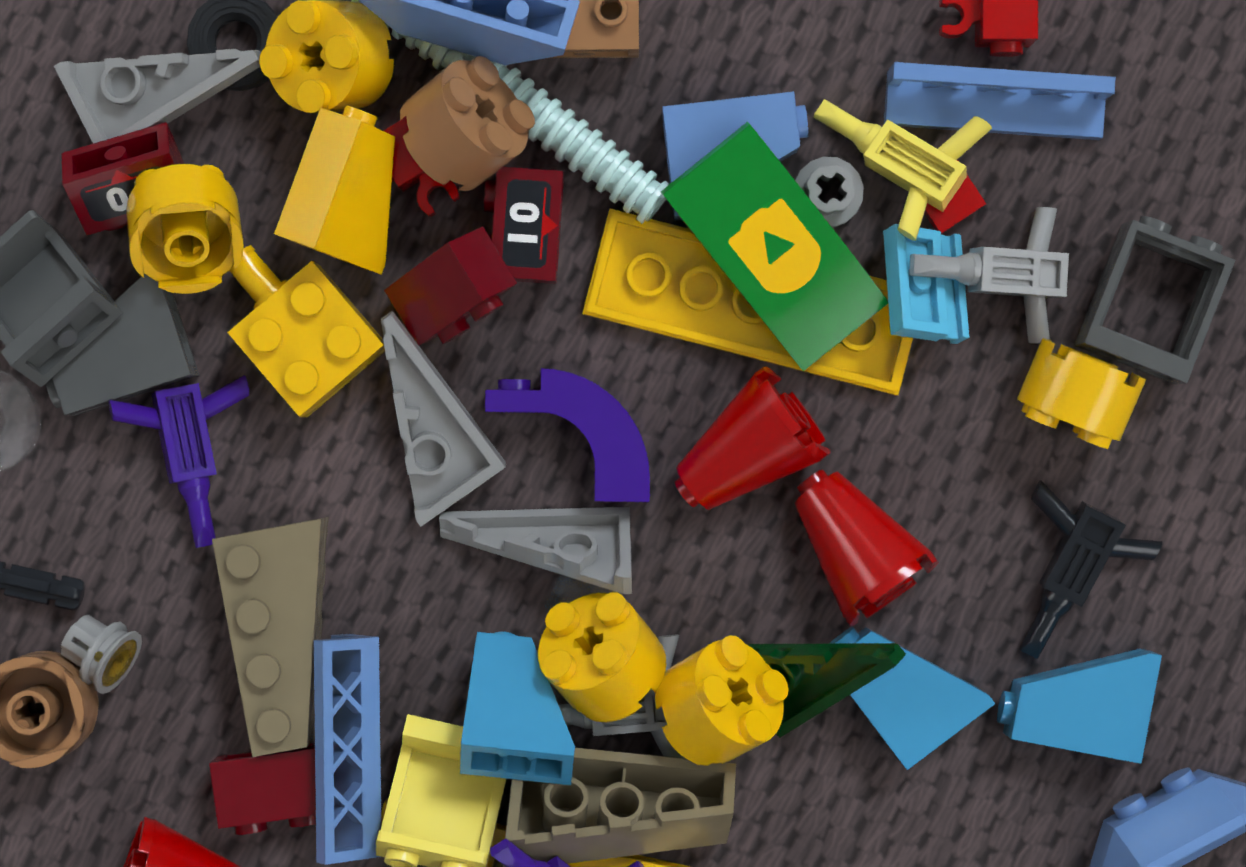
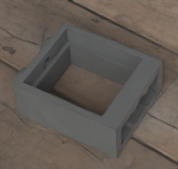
M1141 216L1139 222L1131 220L1121 224L1074 345L1174 385L1186 384L1236 260L1222 255L1223 246L1214 241L1199 236H1191L1190 242L1170 234L1171 225L1152 217ZM1134 244L1204 271L1173 353L1166 352L1102 326Z

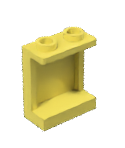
M407 714L402 734V747L381 830L378 831L376 839V856L385 857L384 862L392 867H417V865L426 867H487L506 779L460 774L463 726Z

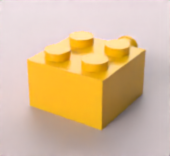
M249 245L244 248L242 260L235 271L234 266L228 271L231 272L256 303L253 306L254 310L227 333L299 417H309L385 352L382 337L324 269L314 261L309 262L288 281L284 280L281 282L258 256L253 246Z

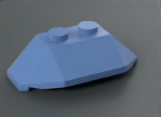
M359 0L399 34L472 56H482L502 65L564 55L580 3L579 0Z
M1183 768L1169 774L1160 782L1163 787L1162 789L1145 798L1141 793L1131 795L1113 806L1112 809L1115 814L1103 820L1089 867H1182L1246 832V783L1200 769L1192 772L1190 768Z

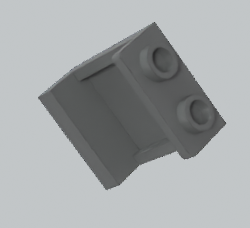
M30 210L0 236V340L5 345L1 354L9 365L42 387L120 317L123 312L65 237L34 210Z

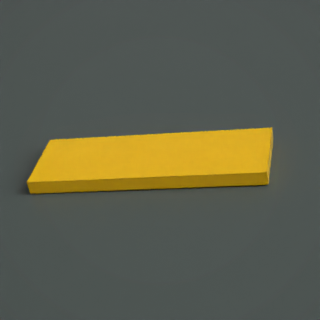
M609 209L583 315L803 371L690 229L653 219L641 224L636 220L637 215ZM870 276L888 300L887 280ZM888 303L803 372L898 396L913 338L891 335Z

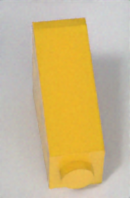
M346 105L342 115L320 108L274 234L382 275L386 265L395 136L374 127L377 117L360 109Z

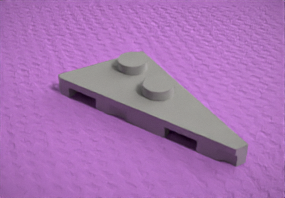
M225 49L216 50V53L140 56L138 59L128 60L119 57L88 63L66 61L59 62L54 68L94 144L164 122L168 124L259 68L261 51Z
M391 311L381 318L384 336L383 343L386 360H388L394 390L393 398L400 436L403 440L407 475L410 478L415 505V518L420 527H422L506 468V462L395 313Z
M630 507L446 511L439 514L440 537L618 593L632 594Z

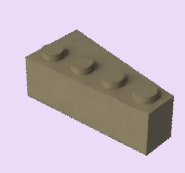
M329 517L212 539L252 757L305 748L315 740L314 640H321L322 603L323 587L325 585V555Z
M575 748L571 785L512 779L505 838L534 860L548 862L558 856L567 864L726 844L734 813L736 764L712 763L709 766L697 765L684 758Z

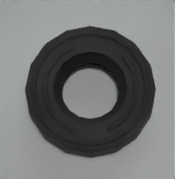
M208 0L197 9L189 24L187 38L189 54L216 53V39L220 29L227 23L234 21L245 22L252 26L257 36V47L255 50L262 51L266 47L268 34L278 16L263 0ZM259 67L224 90H249L261 86L269 78L263 74Z

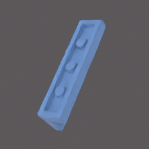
M894 62L887 71L884 124L888 119L900 127L958 131L970 119L978 116L992 126L988 133L1100 140L1103 138L1105 101L1115 94L1116 77Z
M356 634L331 635V639L314 640L316 863L324 865L381 857L376 856V839L378 831L381 830L379 637Z

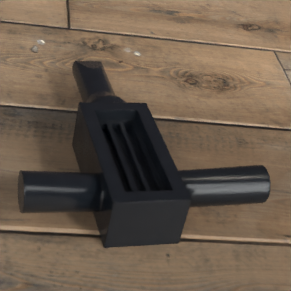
M1042 480L1038 482L1031 500L1062 531L1064 536L1039 582L1045 588L1042 593L1041 609L1019 648L1020 651L1036 659L1041 655L1059 619L1071 610L1074 603L1081 607L1083 606L1109 557L1154 560L1162 546V541L1119 538L1126 525L1121 520L1083 501L1074 515Z

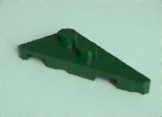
M897 643L747 644L756 650L772 669L779 671L785 677L788 684V696L783 700V719L776 733L779 738L891 670L906 655Z

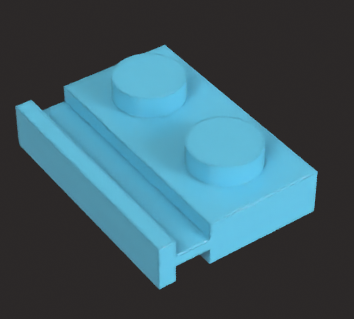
M894 224L884 230L891 335L931 341L946 339L950 340L952 344H958L970 338L965 285L955 279L909 275L911 254L950 257L963 255L961 235L945 236L941 235V231L920 228L916 241H913L898 231L899 224Z

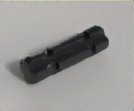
M0 561V589L5 590V596L49 605V601L52 600L55 601V607L72 611L77 610L81 605L85 591L83 580L65 575L62 576L61 580L56 579V573L12 564L11 569L5 568L6 562Z

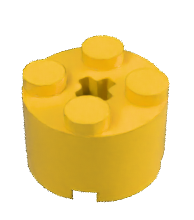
M298 0L293 2L274 21L268 34L266 47L261 51L259 59L261 71L270 79L278 95L293 108L306 113H319L320 108L333 112H342L346 105L357 109L369 106L376 102L385 92L394 69V59H389L387 40H391V36L385 22L362 3L340 0Z
M175 164L159 169L145 170L138 175L135 180V187L131 191L127 202L129 251L135 270L143 278L144 274L157 281L158 288L172 293H199L212 289L222 283V276L233 266L235 271L240 264L244 251L237 196L232 186L225 179L223 172L213 165Z
M1042 338L1017 397V400L1024 403L1021 411L1026 413V417L1055 429L1060 420L1074 425L1072 431L1078 434V438L1105 449L1109 448L1112 439L1120 441L1146 379L1132 373L1129 381L1125 382L1128 373L1118 370V366L1063 344L1060 345L1057 354L1053 353L1055 343L1049 339Z
M617 592L588 594L570 603L561 602L556 604L549 610L545 618L546 628L541 636L538 648L540 669L547 680L575 710L596 722L617 721L639 710L642 707L639 701L650 689L654 692L657 691L666 671L664 647L622 594Z
M730 635L712 642L667 669L659 688L655 692L656 710L661 707L663 709L667 725L661 728L671 746L692 763L709 766L712 763L723 764L770 740L777 733L781 725L784 712L783 700L788 696L789 690L785 677L779 671L772 669L756 650L745 644L739 637Z

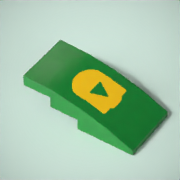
M748 122L661 191L662 195L803 371L888 304L887 298Z

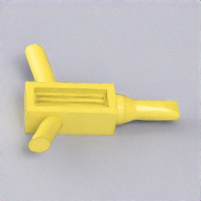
M825 99L813 116L816 120L853 141L859 151L863 153L865 166L908 191L898 231L913 241L917 239L927 203L943 212L966 179L967 168L957 159L992 129V126L987 121L974 116L937 149L888 119L883 127L878 124L862 122Z

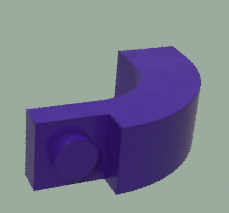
M541 368V390H531V380L498 379V390H485V412L550 413L567 419L580 429L588 440L594 456V501L650 502L649 462L642 436L625 408L599 385L570 372Z

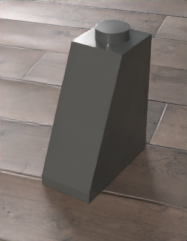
M144 274V278L138 279L114 302L123 314L46 383L49 397L55 408L62 407L64 415L77 416L108 406V400L123 401L200 376L172 292L158 288V282Z

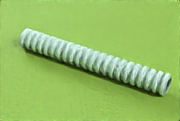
M351 0V2L361 3L359 0ZM392 29V36L397 40L405 38V45L410 50L417 47L419 49L418 55L422 59H433L432 66L437 70L445 69L452 62L458 60L472 61L476 57L402 35ZM492 62L499 72V77L511 89L516 98L527 104L533 112L535 124L528 131V139L532 142L539 139L542 142L541 148L545 152L551 149L555 151L554 157L557 161H568L569 170L572 172L580 170L583 173L582 179L588 183L591 180L596 182L595 189L600 193L605 190L610 193L609 200L613 203L620 200L624 204L623 210L626 213H630L632 210L637 213L636 220L641 224L645 221L648 222L666 200L661 191L670 183L667 181L659 183L655 180L657 174L651 170L646 173L642 170L643 163L637 160L633 163L629 160V152L623 150L619 153L615 150L616 143L613 140L603 141L601 139L603 135L598 129L593 132L588 129L589 123L585 119L579 122L574 119L575 112L571 109L562 110V103L557 98L550 101L547 98L548 92L544 88L538 91L534 89L535 83L532 79L522 80L520 78V70L517 68L509 70L507 65Z

